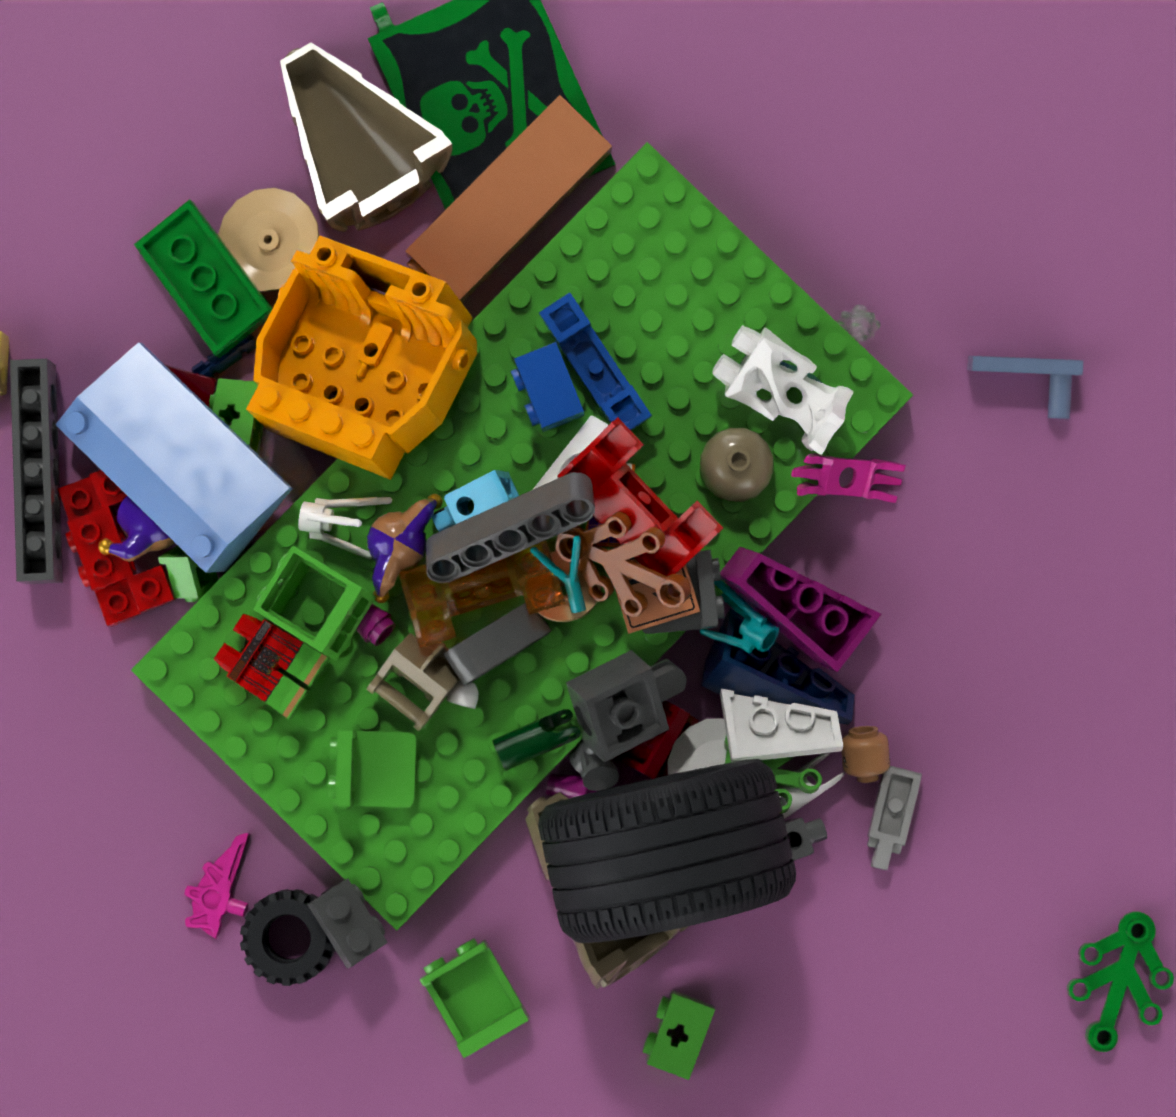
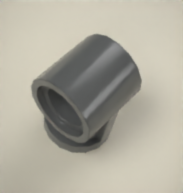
M582 738L570 752L569 759L575 770L581 774L584 786L592 791L613 787L619 779L617 766L613 763L614 758L603 762L584 743Z

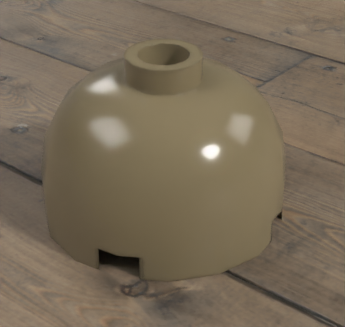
M728 428L716 433L706 443L700 456V474L705 486L716 497L728 501L745 502L757 497L768 486L774 472V457L769 444L758 433L746 428Z

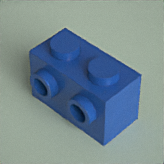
M556 342L514 358L517 368L511 370V374L518 391L526 390L531 403L524 406L532 426L539 424L542 432H546L584 416V410Z

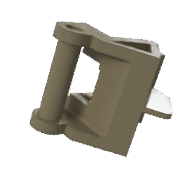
M423 629L417 637L410 633L393 650L366 690L371 694L374 692L379 694L414 722L415 725L413 727L420 731L460 680L443 655L449 650L445 646L446 644L439 642L431 633ZM391 672L400 678L402 676L405 677L425 694L424 697L431 702L425 711L421 710L385 681Z

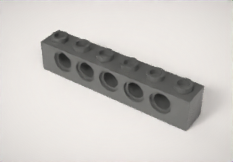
M47 358L10 360L16 582L23 584L63 583L61 508L58 492L60 476L58 427L56 426L58 422L56 365Z

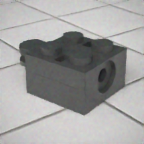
M630 650L566 682L584 743L603 762H606L669 730L662 702L684 691L686 686V675L669 659H664L649 666Z

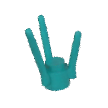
M722 580L714 581V584L723 592L721 595L723 600L745 618L739 629V633L743 635V638L739 639L708 629H701L700 634L739 647L749 654L754 648L760 652L767 651L777 639L778 627L769 622L766 617L756 612Z

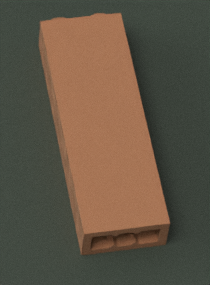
M559 95L405 250L407 257L410 258L406 263L410 269L446 281L463 303L611 154L612 145Z

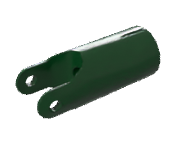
M560 710L493 739L492 742L505 771L576 740L581 734L578 727H569L560 732H552L556 727L572 719L573 713L571 710Z

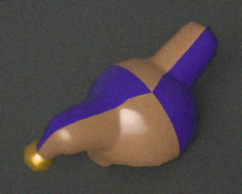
M434 493L428 496V499L419 500L404 512H388L378 517L370 526L367 535V547L372 559L376 562L372 575V582L375 588L373 595L376 596V602L385 603L389 599V590L395 585L400 571H406L416 566L424 557L427 541L424 529L433 517L434 510L442 506L443 500L440 495Z
M126 496L117 511V522L128 538L123 543H113L109 539H103L98 545V550L104 555L111 553L125 561L131 562L142 557L148 551L167 549L175 542Z

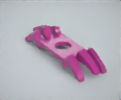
M814 453L807 455L803 462L807 464H822V468H816L811 465L799 466L792 469L791 476L818 480V485L809 482L799 484L797 486L798 496L807 494L826 496V494L858 496L866 499H879L896 503L897 496L873 489L871 486L874 484L901 485L902 479L875 471L882 469L904 472L906 465L873 458L871 460L828 457ZM851 467L853 470L852 480L848 485L841 487L839 484L840 474L844 469Z

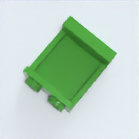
M475 938L457 947L455 950L458 956L445 962L443 957H440L425 966L423 969L426 974L419 979L421 984L425 985L456 1039V1046L463 1058L524 1024L530 1018L487 941L483 940L477 943Z

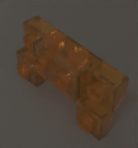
M547 540L448 583H438L431 580L426 573V564L401 571L399 576L420 648L455 638L453 616L524 595L529 615L566 604L558 577L530 552L532 547H536L553 562Z

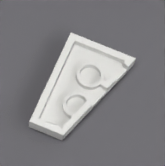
M721 689L720 691L731 762L839 752L843 749L837 711L792 703L791 705L768 701L767 697L754 695V698L734 694V691Z

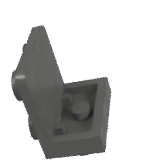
M711 550L699 551L687 563L701 612L643 629L642 631L645 634L707 629L718 626V619L724 618V604L722 596H715L714 581H721L719 558L712 559Z
M349 879L321 893V896L307 904L347 969L388 943L383 936L385 934L383 925L375 916L370 915L364 905L365 898L363 893L355 884H351Z

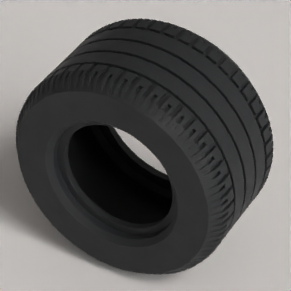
M759 759L743 760L634 782L547 805L538 820L540 839L545 841L542 843L545 861L549 864L547 870L551 886L554 887L552 888L556 909L559 910L557 911V916L562 931L578 943L612 941L713 921L753 910L787 897L796 882V868L794 860L791 859L793 855L789 838L786 836L788 833L784 815L780 813L782 812L779 793L774 791L777 788V784L771 768Z

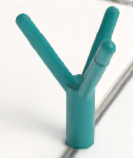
M580 536L573 538L569 575L565 574L538 548L532 547L530 549V552L565 584L572 613L586 610L578 577Z

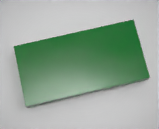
M190 199L134 244L210 350L218 358H221L266 322L273 309L197 205Z

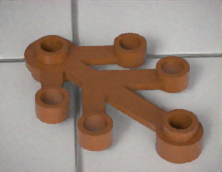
M616 512L605 523L588 530L576 526L557 535L556 551L567 562H571L572 539L575 536H580L579 569L589 586V595L595 601H605L613 594L615 588L622 601L621 606L624 613L630 617L639 616L647 608V598L641 592L633 590L626 576L657 589L656 593L659 601L668 608H678L690 597L691 587L686 577L678 574L665 576L629 560L646 552L650 554L656 553L664 546L665 535L656 527H650L639 538L610 550L595 543L610 536L613 538L623 537L631 529L632 525L630 518L625 513ZM614 521H618L621 524L622 530L615 526ZM648 536L655 539L656 545L649 541ZM593 561L603 565L609 578L599 575ZM597 584L604 588L605 593L598 589ZM673 585H675L680 590V592L676 591ZM630 600H634L639 608H635Z

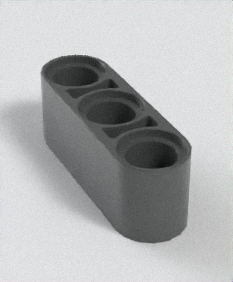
M527 601L458 643L443 655L463 686H466L552 632L544 617L535 611L530 601Z

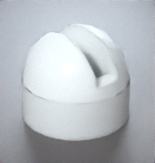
M459 681L448 694L447 701L475 709L479 692L474 683L471 682L463 686L461 681Z

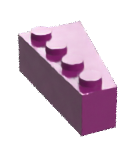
M743 547L737 549L720 571L723 582L757 612L766 617L769 622L777 626L782 634L816 664L835 672L841 669L882 615L760 553Z

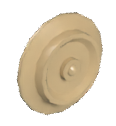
M278 188L254 190L238 199L224 215L218 235L260 292L279 290L287 282L292 270L295 269L291 260L296 250L310 254L319 237V228L310 207L298 196Z

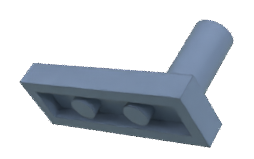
M968 356L967 370L1050 374L1048 418L1070 419L1072 375H1083V361Z

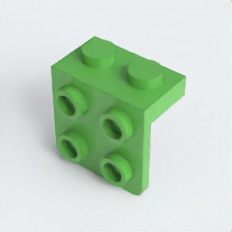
M337 730V738L331 737L330 760H336V776L330 775L328 787L329 798H335V807H411L415 801L417 744L415 734L411 732Z

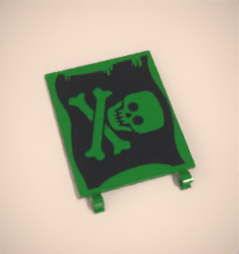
M452 0L398 25L392 23L383 2L370 7L379 33L369 37L368 41L394 98L399 100L402 106L443 131L444 135L452 143L451 156L444 171L438 173L436 170L431 176V180L445 210L559 95L602 135L541 0ZM610 154L588 177L615 166L612 155Z

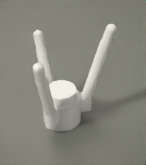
M367 497L333 500L316 498L315 503L304 501L300 509L298 527L300 531L309 532V539L324 541L371 560L372 557L369 551L324 533V531L330 532L333 524L355 527L362 525L361 520L335 516L334 510L328 508L391 504L392 498Z

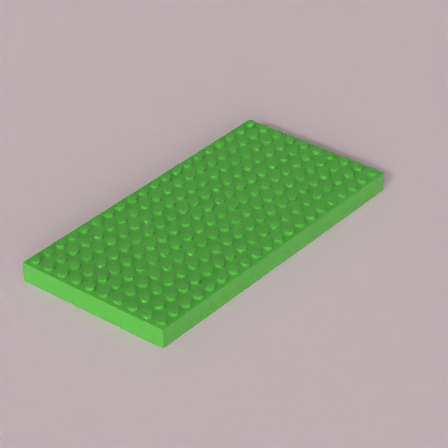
M648 142L471 321L468 329L477 340V355L443 423L408 454L404 453L392 479L389 480L336 459L131 669L156 696L344 880L349 879L351 884H355L363 893L365 900L396 931L562 761L583 737L580 734L576 740L505 771L492 740L563 709L571 710L573 717L569 722L556 727L552 732H560L569 727H578L580 729L566 682L630 650L649 666H652L686 631L645 634L642 630L628 634L614 588V592L609 598L603 602H597L594 608L580 619L570 622H556L544 618L552 632L472 682L476 685L479 692L475 709L447 701L446 697L426 725L420 731H417L413 727L415 725L414 722L376 692L371 694L366 690L390 654L410 633L417 637L423 629H426L434 638L446 644L445 646L448 649H451L529 601L526 592V581L529 571L538 561L530 552V549L536 547L544 555L556 551L557 535L448 583H438L428 577L426 573L425 551L424 557L416 566L406 571H400L395 585L389 590V599L385 603H378L375 600L372 603L391 614V620L396 624L393 632L383 643L378 646L371 642L366 643L357 630H355L338 660L330 659L313 687L303 683L286 670L279 669L280 672L310 690L293 718L287 719L260 698L228 678L227 674L229 672L224 670L214 660V657L224 643H227L241 653L248 644L249 640L233 631L243 614L255 617L261 621L263 619L270 621L254 611L253 608L257 604L260 591L270 583L275 575L282 556L288 553L292 546H295L371 594L375 591L372 575L376 562L373 559L370 560L321 540L309 539V532L299 530L298 522L302 503L304 501L315 503L316 498L333 500L391 497V504L328 508L334 510L335 516L359 519L362 521V525L355 527L333 524L331 531H324V533L369 551L367 535L370 526L378 517L388 512H404L417 501L428 499V496L434 493L440 495L443 500L441 508L434 510V512L447 506L444 500L446 494L493 470L509 472L519 496L533 490L591 415L608 425L610 424L558 344L557 346L584 410L583 417L542 432L539 424L532 426L524 406L531 403L526 390L518 391L511 374V370L517 368L514 358L556 342L539 312L568 293L572 294L610 356L652 415L651 418L631 430L644 446L627 463L635 464V473L678 518L698 501L717 520L723 529L700 551L711 550L712 559L719 558L720 571L739 547L761 554L817 496V494L797 495V486L799 484L809 482L818 485V480L792 477V469L806 465L816 468H822L823 466L822 464H807L803 462L807 455L817 452L814 450L810 451L802 443L805 431L798 422L778 415L772 421L746 404L726 397L725 384L712 374L715 364L723 354L737 363H740L746 355L731 346L734 336L742 325L758 333H761L764 327L769 329L789 347L810 359L817 366L814 373L811 374L815 375L822 383L830 387L844 386L853 390V395L846 407L845 421L828 442L822 454L823 456L853 459L913 396L903 384ZM783 360V361H782V362L791 364V365H793V366H796L795 364H793V363H792L791 361H789V360ZM790 387L786 392L787 398L794 404L800 403L803 398L802 392L797 387ZM763 388L756 392L757 397L762 400L768 401L772 397L771 393ZM728 428H746L758 433L769 444L774 457V472L768 486L757 497L745 502L728 501L716 497L705 486L700 474V456L706 443L716 433ZM472 500L468 503L469 513H472L474 510ZM432 518L424 529L427 540L433 534L439 532ZM587 522L580 524L578 526L585 530ZM603 547V548H605V549H607V550H610V549L615 548V547ZM593 561L599 575L609 578L603 565ZM309 567L280 615L316 637L345 591V588ZM714 584L715 596H721L722 590ZM565 586L558 590V593L562 596L567 595ZM601 586V592L605 593L604 588ZM391 672L385 679L386 682L421 710L425 711L431 703L424 697L425 694L405 677L402 676L400 678ZM337 730L411 732L415 734L417 744L414 804L408 808L335 807V798H329L328 787L330 775L336 776V760H330L331 737L337 738Z

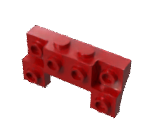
M617 417L557 477L560 478L574 472L585 474L591 479L595 503L593 518L600 524L605 523L616 512L625 513L630 518L631 529L623 537L616 538L619 545L639 538L650 527L660 529L665 535L664 546L656 553L650 554L646 552L634 558L641 565L662 575L676 574L723 527L698 501L679 518L626 464L644 444ZM614 521L615 526L622 530L621 524L618 521ZM648 536L649 541L656 545L655 539Z
M102 470L89 474L90 477L58 488V492L69 520L67 524L70 531L65 533L68 545L73 553L78 552L82 566L78 567L82 583L85 587L90 586L91 590L95 592L106 625L113 627L157 607L173 602L176 599L171 591L163 565L138 573L134 561H125L111 553L104 555L98 550V545L103 539H109L113 543H123L126 540L124 532L118 525L117 513L113 507L120 505L127 496Z

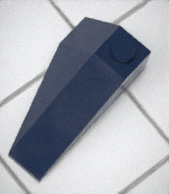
M730 609L719 632L742 639L743 635L739 633V629L745 618L738 612ZM714 640L705 660L701 686L719 695L721 689L734 691V694L753 698L754 695L767 697L768 701L791 705L792 703L833 710L837 711L840 724L849 725L852 722L855 695L822 669L815 668L812 670L797 658L799 652L792 646H789L786 650L775 641L767 651L760 652L754 648L749 654L739 647Z

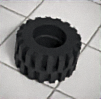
M281 890L259 900L254 905V908L247 913L244 918L246 922L241 926L240 935H243V941L240 942L241 951L244 950L246 954L244 960L247 965L251 964L255 969L254 973L258 977L263 976L267 978L266 982L271 984L281 983L282 986H291L292 984H301L308 981L328 965L329 960L335 953V949L307 905L318 898L317 896L304 893V890ZM284 915H294L300 918L310 931L311 941L308 950L302 956L295 959H286L279 956L269 943L268 934L271 924L277 918Z

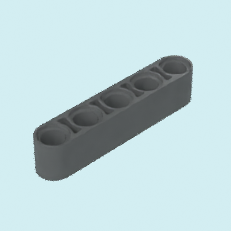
M573 472L433 534L426 541V573L428 577L438 583L452 582L587 522L595 513L591 479L582 473Z

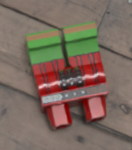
M243 614L233 631L249 640L248 644L241 653L227 643H224L214 657V660L224 670L229 672L227 674L228 678L260 698L287 719H292L310 690L280 672L279 669L286 670L303 683L313 687L331 658L266 619L261 621L255 617Z

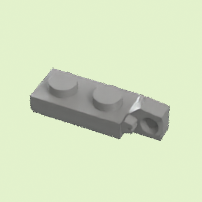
M890 766L888 771L882 774L867 835L869 837L867 846L875 848L871 867L888 870L891 854H900L902 846H905L922 777L921 773Z

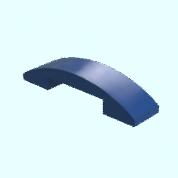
M571 293L566 294L539 312V315L567 360L610 423L618 417L632 430L652 417L633 386L628 383L591 327L590 321Z

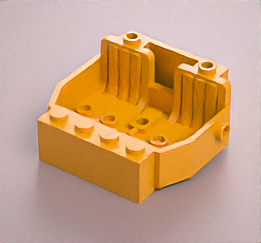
M319 235L310 254L296 250L291 260L295 269L292 270L287 282L279 289L278 299L257 337L253 381L258 387L246 410L270 432L391 480L404 453L408 454L443 423L477 355V340L468 329L473 317L446 281ZM369 287L385 292L386 294L383 295L375 291H372ZM378 349L374 356L369 357L371 351ZM338 391L336 397L329 399V395L332 392ZM369 403L366 410L359 411L363 404Z

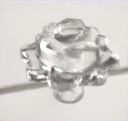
M864 305L854 306L851 312L842 311L841 318L837 321L857 342H864L868 338H874L875 331L881 325L878 320H875V314L867 312V308Z

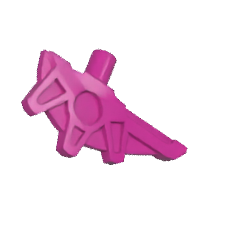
M249 833L236 836L231 846L214 864L208 861L203 865L202 869L205 875L197 887H186L184 895L192 899L193 915L185 918L186 927L201 928L208 935L217 939L222 926L221 920L227 912L241 917L245 916L249 904L232 898V888L250 836Z

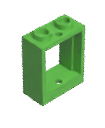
M292 546L290 551L280 559L277 571L270 583L260 591L257 604L253 610L337 661L376 596L295 546ZM309 567L345 588V591L316 637L280 615Z

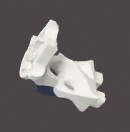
M742 325L734 336L731 346L746 355L740 363H737L723 354L715 364L712 372L718 380L725 384V396L746 404L772 421L778 415L795 420L805 431L802 437L804 446L810 451L814 450L822 455L834 433L845 421L846 407L853 395V390L844 386L830 387L822 383L815 375L811 374L814 373L817 366L810 359L789 347L769 329L764 327L761 333H758ZM783 360H789V361H791L793 364H795L796 366H793V365H791V364H788V363H785V362H782V361H783ZM790 387H797L802 392L803 398L800 403L794 404L787 398L786 392ZM763 388L769 391L772 397L768 401L762 400L757 397L756 392Z

